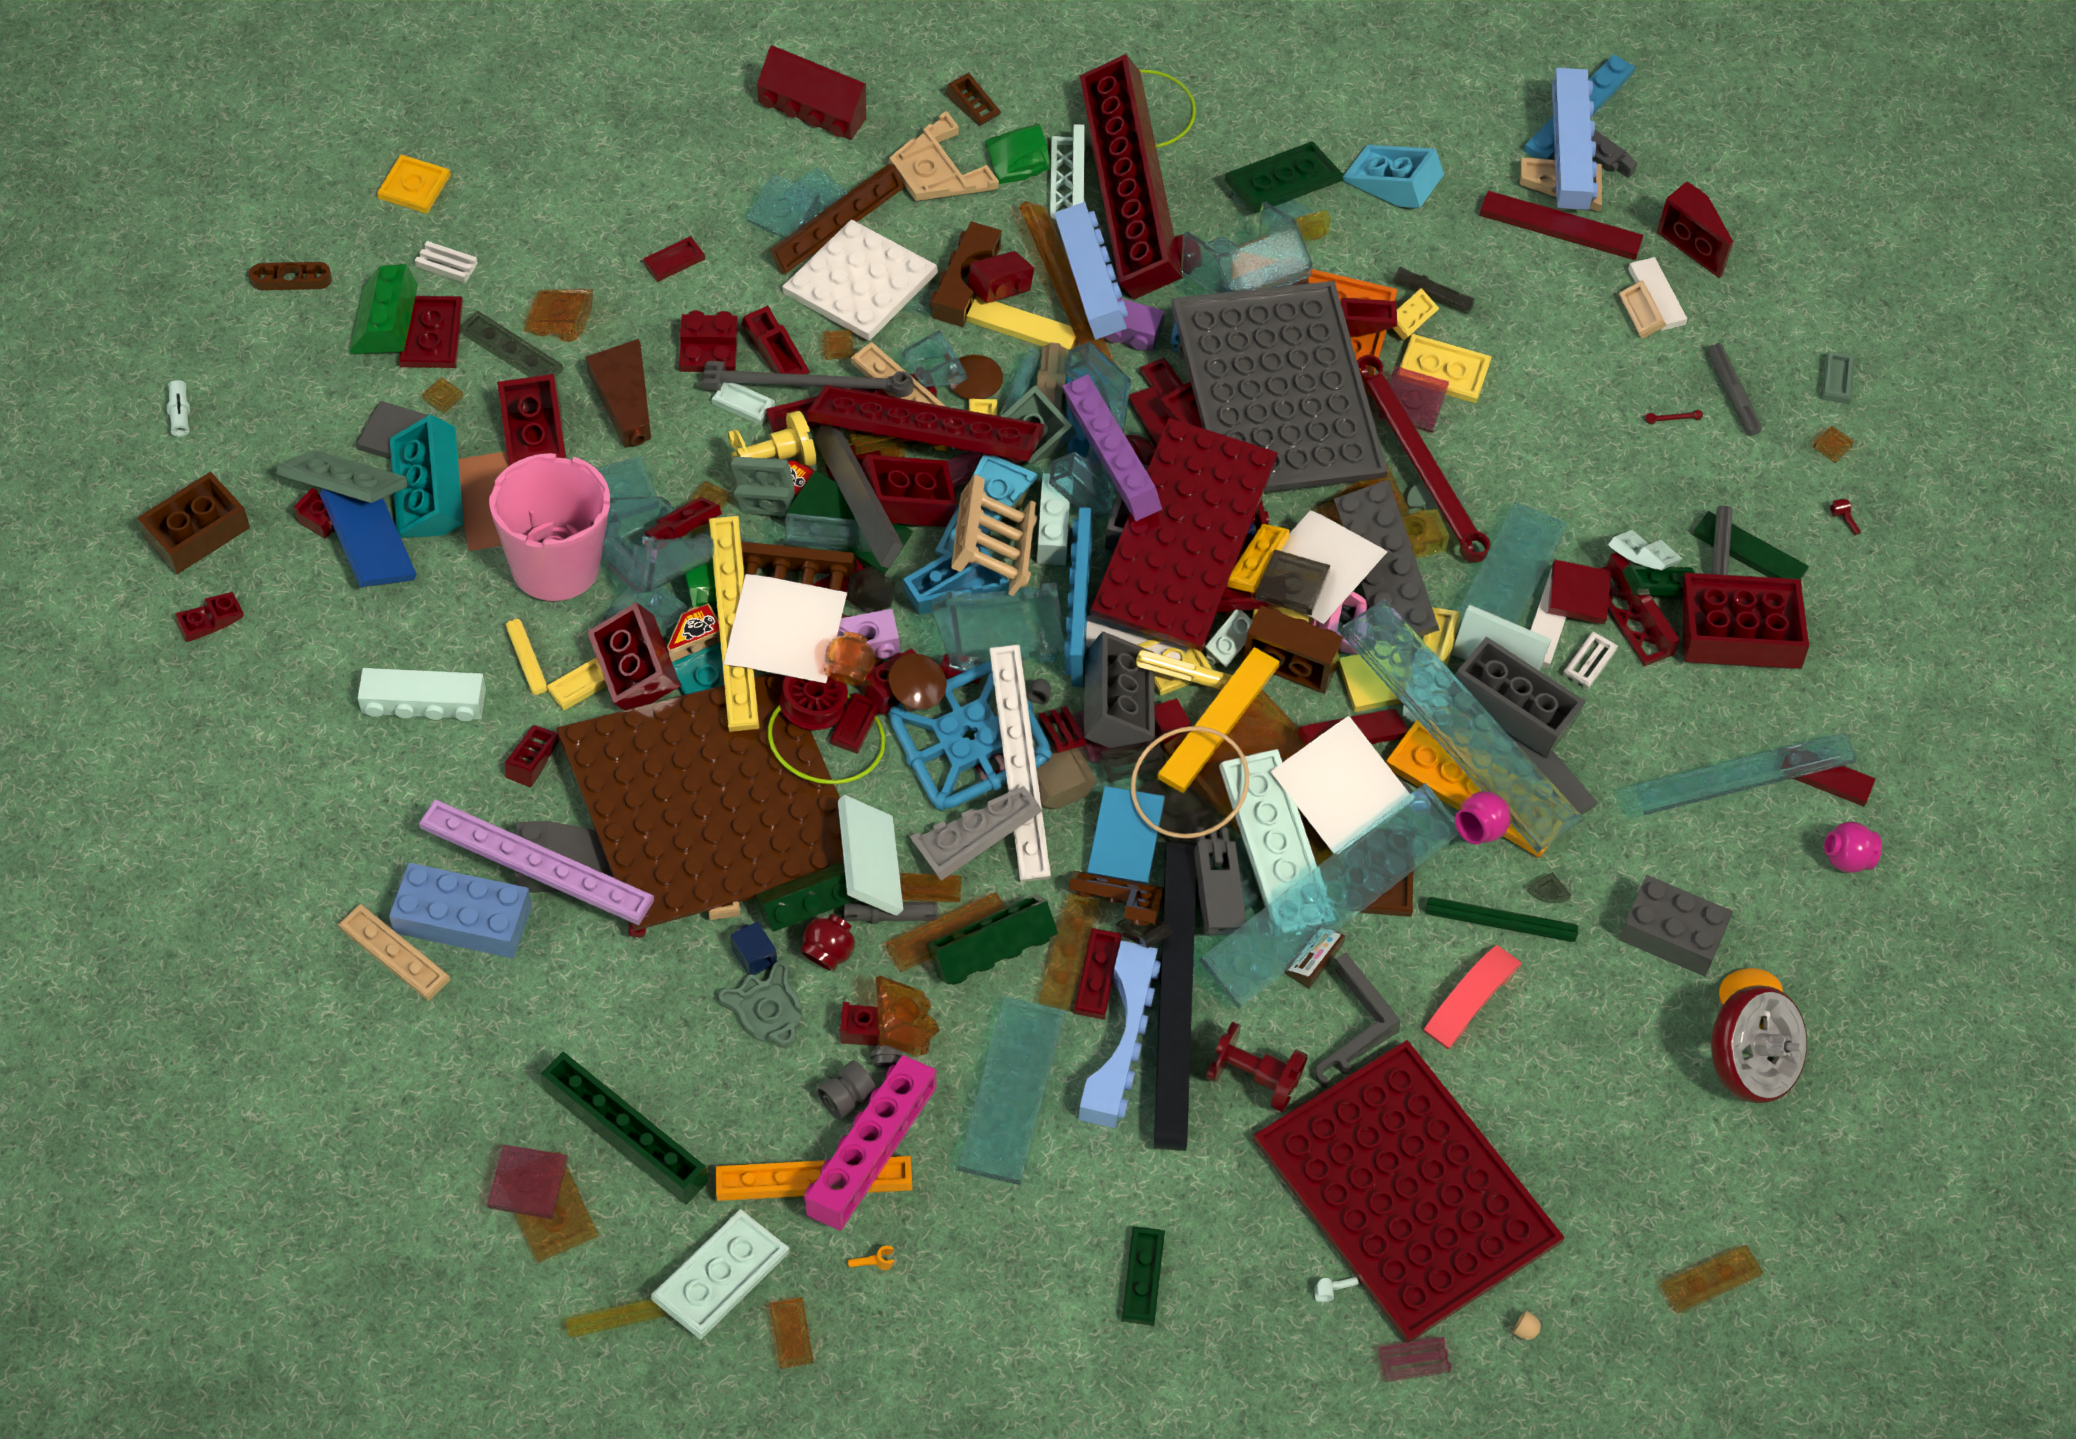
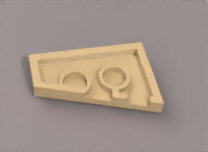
M1522 157L1520 162V185L1556 197L1555 160ZM1597 164L1596 177L1593 178V182L1598 183L1597 198L1592 199L1590 209L1600 212L1602 207V164Z

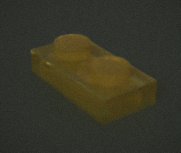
M1324 210L1279 222L1276 224L1274 241L1278 248L1295 246L1299 242L1310 239H1320L1328 235L1331 217L1328 211Z

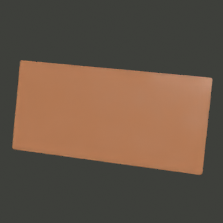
M506 452L458 459L468 550L473 551L502 546L491 515L489 497L495 486V480L509 467Z

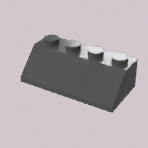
M1102 631L1085 652L1084 738L1108 748L1153 740L1155 737L1154 671L1143 669L1136 665V658L1140 650L1154 653L1153 651Z

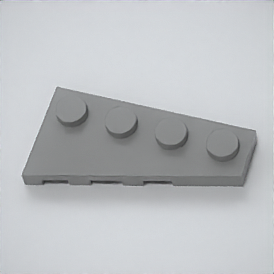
M1022 786L988 801V805L980 810H973L972 808L961 813L962 818L948 824L943 821L934 825V830L921 835L918 832L909 837L942 881L1035 817L1042 810L1025 786Z

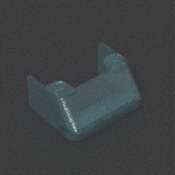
M1266 202L1261 204L1259 237L1240 245L1234 244L1225 237H1217L1205 243L1189 232L1183 233L1182 273L1215 294L1288 286L1312 275L1313 262L1297 221L1289 214L1283 213Z

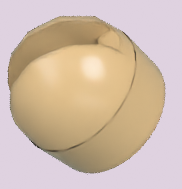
M1525 1310L1518 1319L1512 1333L1525 1340L1533 1339L1540 1333V1321L1535 1315Z

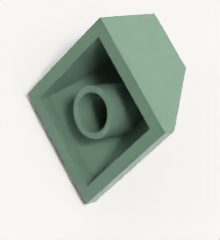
M1036 385L1001 415V417L1044 424V434L1028 461L1030 465L1057 452L1077 434L1073 425Z

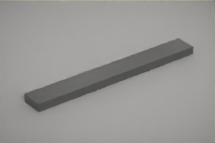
M821 425L814 441L880 566L890 568L903 544L840 427Z

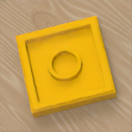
M401 154L377 192L378 199L428 214L451 176L450 169Z

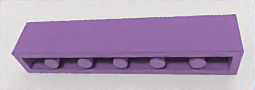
M1089 374L1063 385L1070 410L1135 521L1162 510L1155 485Z

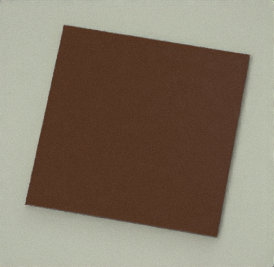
M771 673L754 678L759 729L729 732L725 685L557 727V734L613 877L654 897V902L640 925L631 922L634 931L703 913L718 907L732 905L736 901L750 900L756 898L755 894L840 862L844 864L838 808L840 797L835 785L812 782L792 773L779 762L769 744L768 724L773 712L780 705L779 699L783 690L784 675ZM780 710L772 728L773 742L778 753L790 766L799 772L819 779L832 780L811 730L794 725Z

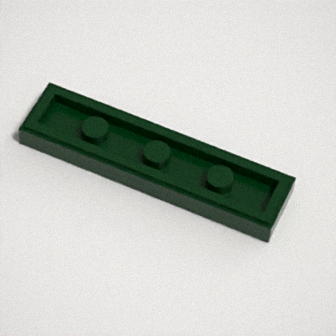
M1708 511L1693 533V536L1713 547L1716 515ZM1734 524L1731 525L1729 556L1770 578L1802 580L1808 571V565Z

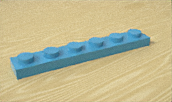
M1613 54L1588 80L1593 81L1592 95L1589 97V101H1594L1593 115L1631 77L1635 66ZM1553 117L1527 142L1524 152L1537 159L1550 160L1555 155Z

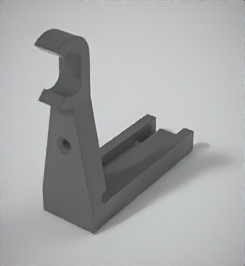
M1347 952L1336 958L1339 967L1335 971L1374 1018L1376 1023L1317 1065L1316 1079L1324 1087H1327V1077L1323 1075L1324 1071L1334 1065H1338L1342 1068V1072L1348 1073L1349 1062L1399 1033L1400 1030L1399 1017Z

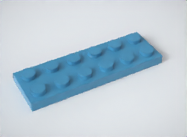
M1079 507V519H1073L1074 540L1071 545V588L1068 593L1069 616H1067L1066 625L1068 636L1065 642L1066 675H1071L1072 686L1083 687L1092 524L1091 508Z

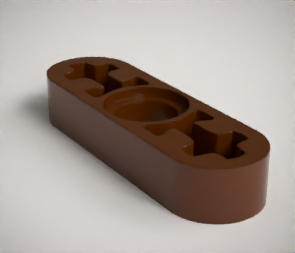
M323 262L258 263L249 271L252 286L262 291L324 289L332 282L330 268ZM288 273L298 274L297 278L293 280H285L283 278ZM318 273H322L320 278H315ZM266 274L264 279H259L261 275Z

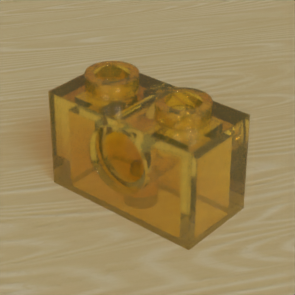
M1437 508L1428 511L1420 510L1412 515L1402 517L1416 559L1446 551L1449 533Z

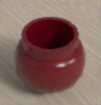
M830 914L829 918L822 916L815 918L808 924L803 933L802 940L804 944L799 951L812 962L834 972L838 964L846 962L854 951L855 938L850 932L852 926L833 914Z

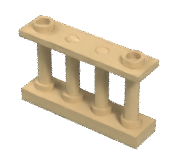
M974 474L961 493L951 568L962 572L968 563L972 564L975 562L1010 578L1008 594L1014 596L1020 587L1024 588L1027 585L1031 576L1028 567L1032 532L1037 521V516L1034 515L1036 502L1030 501L1023 512L986 496V492L983 491L985 479ZM981 506L1017 522L1016 529L983 514L984 511L981 509ZM979 525L1014 540V547L982 533L981 529L978 528ZM976 543L1012 559V566L979 552Z

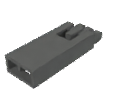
M1197 827L1195 833L1204 831V828ZM1221 827L1219 829V838H1217L1216 831L1207 834L1208 839H1205V836L1196 837L1197 845L1194 849L1204 935H1242L1247 928L1236 842H1229L1227 827ZM1209 856H1214L1213 865L1221 866V870H1211Z

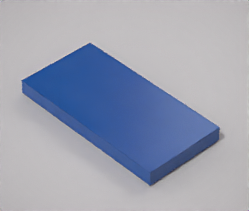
M322 488L320 496L360 587L412 581L415 579L416 571L383 498L369 503Z

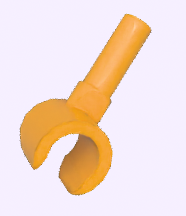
M885 1245L879 1248L877 1255L848 1259L849 1268L876 1265L881 1270H888L893 1266L895 1260L887 1261L881 1256L891 1255L894 1249L891 1246Z

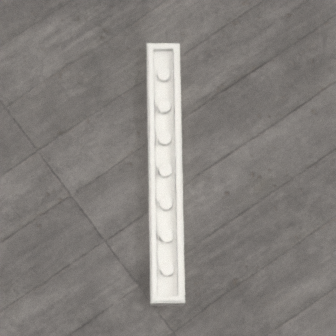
M1020 645L990 648L1008 792L1025 786L1042 810ZM1040 812L1014 830L1020 882L1051 879L1043 814Z

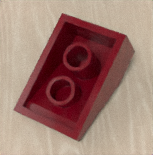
M1686 181L1666 198L1656 233L1717 278L1723 276L1734 241L1710 198L1702 190Z
M549 374L498 381L497 385L509 466L521 459L539 454L553 453L556 454V458L566 459L561 403L555 375Z

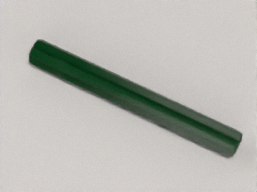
M1429 897L1426 904V913L1428 915L1575 942L1578 936V925L1436 897Z

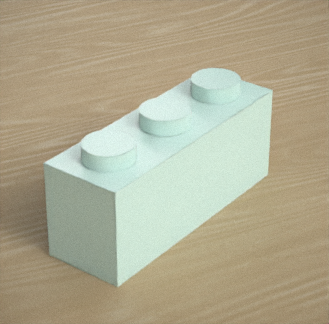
M1043 473L1037 551L1038 564L1066 565L1071 475Z

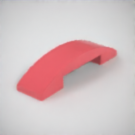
M1498 945L1494 946L1476 963L1450 993L1426 1025L1423 1032L1449 1050L1467 1029L1468 1023L1501 985L1504 986L1521 966L1522 962Z

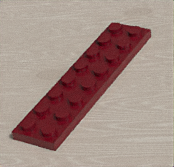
M829 385L824 386L808 410V421L817 422L822 426H839L849 431L861 430L871 432L877 436L899 437L904 441L915 440L926 442L932 446L954 447L959 451L970 450L981 452L987 456L1009 457L1014 461H1029L1044 434V424Z

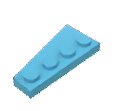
M984 454L974 474L985 479L983 491L986 492V496L1010 507L1014 506L1037 479V473L997 456H987ZM960 502L935 550L936 555L940 557L949 553L954 548ZM981 506L985 515L1001 521L1004 517ZM981 525L978 527L986 535H989L992 531Z

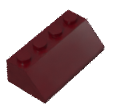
M771 45L757 83L758 102L767 108H774L784 112L789 117H796L808 122L813 127H820L830 131L837 137L852 140L866 120V83Z

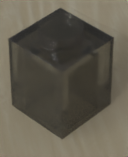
M869 566L850 575L846 600L866 613L885 610L892 606L895 582Z

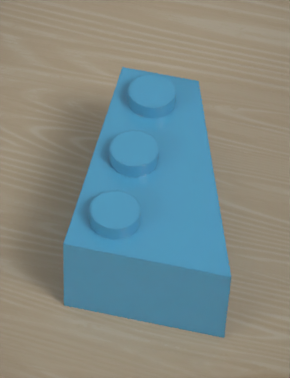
M976 543L979 552L992 557L986 547ZM953 550L903 579L904 593L919 615L1009 595L1008 579L975 562L972 564L968 563L962 572L952 569Z

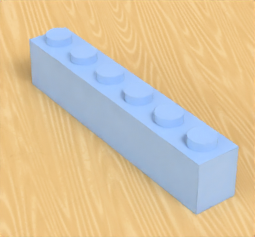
M1556 68L1552 83L1557 208L1589 210L1592 199L1597 198L1598 183L1593 182V178L1596 177L1597 162H1592V158L1595 156L1596 142L1591 141V137L1594 136L1595 122L1590 121V117L1593 116L1594 101H1589V97L1592 95L1593 81H1588L1587 69Z
M1082 202L1055 212V218L1095 340L1127 329L1124 317L1129 315L1124 301H1118V299L1122 298L1118 283H1112L1113 280H1116L1112 264L1106 265L1107 262H1110V257L1106 246L1100 247L1105 242L1100 228L1094 229L1099 226L1094 210L1088 212L1086 203Z

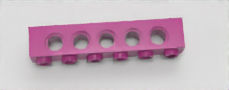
M904 1055L901 1056L896 1065L892 1064L889 1067L882 1086L874 1089L867 1108L864 1112L860 1111L857 1114L852 1130L848 1135L845 1134L840 1139L837 1152L832 1159L828 1158L824 1162L817 1181L807 1187L804 1194L807 1216L842 1231L936 1090V1069Z

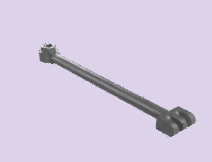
M707 361L705 363L703 379L700 384L702 389L721 391L722 382L819 387L829 385L840 388L888 390V392H893L898 397L909 396L914 391L912 376L905 371H899L888 378L725 371L724 362Z

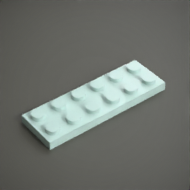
M1278 749L1245 756L1249 769V787L1245 801L1235 817L1275 938L1332 924L1335 919L1297 805L1270 772L1282 763ZM1241 758L1224 761L1219 765L1233 810L1242 796L1245 783V772Z

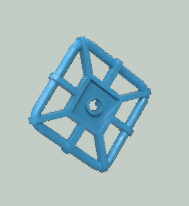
M991 661L982 663L946 680L945 697L952 712L937 719H931L907 712L908 710L900 702L896 706H892L888 713L892 728L907 755L906 762L908 766L914 769L927 797L938 810L945 811L946 808L956 807L992 789L997 791L1002 788L1001 785L1007 783L1006 770L995 774L988 761L996 753H1003L999 717H995L989 707V702L995 690ZM989 674L980 698L960 707L952 690ZM1027 700L1032 738L1037 747H1033L1037 769L1045 762L1050 761L1052 752L1050 751L1048 740L1032 712L1034 708L1031 702ZM904 723L934 731L940 743L926 750L918 751ZM968 730L977 731L974 734L975 739L970 740L968 737L962 738V736ZM946 754L952 767L943 789L939 793L924 763ZM980 764L987 779L952 795L960 773Z

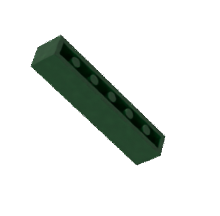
M564 1051L541 1073L546 1092L685 1205L708 1183L707 1169L703 1163Z

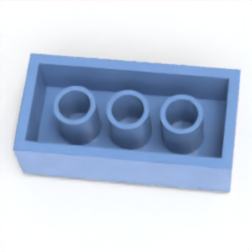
M408 863L389 918L393 930L400 935L514 959L532 907L529 888Z

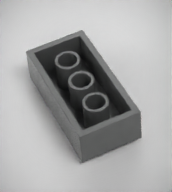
M1487 636L1457 670L1447 693L1546 758L1575 723L1586 702Z

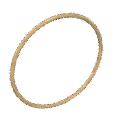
M1200 726L1178 728L1154 740L1139 757L1131 779L1132 800L1141 818L1151 828L1164 835L1175 838L1205 836L1226 825L1241 808L1248 792L1249 769L1241 749L1225 734ZM1187 731L1212 733L1226 740L1241 758L1245 772V783L1237 806L1222 822L1198 833H1173L1156 826L1145 816L1136 797V777L1143 759L1155 745L1174 734Z

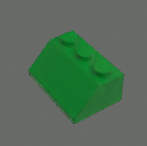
M407 264L380 266L364 284L349 349L350 354L404 351L418 287Z

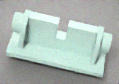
M1235 610L1206 644L1207 656L1205 658L1209 664L1214 665L1221 662L1227 667L1246 644L1247 632L1253 620L1242 610Z

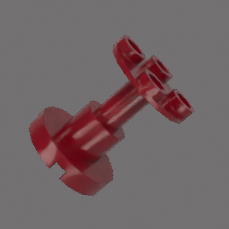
M1232 1021L1226 1035H1222L1215 1052L1219 1055L1217 1060L1212 1062L1206 1078L1217 1082L1227 1064L1255 1076L1254 1083L1274 1091L1270 1107L1283 1113L1292 1098L1288 1095H1291L1300 1081L1308 1054L1295 1049L1288 1063L1267 1053L1262 1059L1235 1046L1240 1034L1241 1025Z

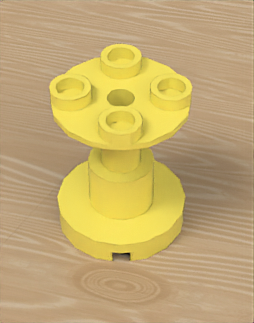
M800 411L787 413V429L771 433L769 435L770 440L748 447L745 446L738 430L734 429L727 432L730 445L735 449L734 452H731L732 460L734 456L771 458L775 456L776 459L783 460L797 456L800 464L812 466L816 464V453L813 440H809L807 432H810L809 427Z

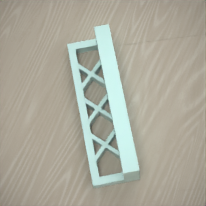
M1074 124L1073 137L1052 136L1050 223L1057 224L1054 213L1062 205L1069 208L1084 202V125ZM1057 145L1073 146V150L1063 155L1057 150ZM1064 163L1072 169L1065 176L1056 170ZM1063 184L1072 190L1065 197L1056 191Z

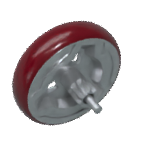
M1764 985L1745 987L1731 995L1719 1010L1712 1030L1711 1053L1715 1071L1724 1087L1735 1097L1743 1101L1768 1103L1784 1096L1797 1082L1806 1059L1807 1034L1805 1023L1798 1007L1784 992ZM1761 1016L1764 1019L1763 1030L1759 1029ZM1743 1054H1749L1748 1057L1743 1058ZM1768 1056L1774 1057L1772 1063L1767 1060Z

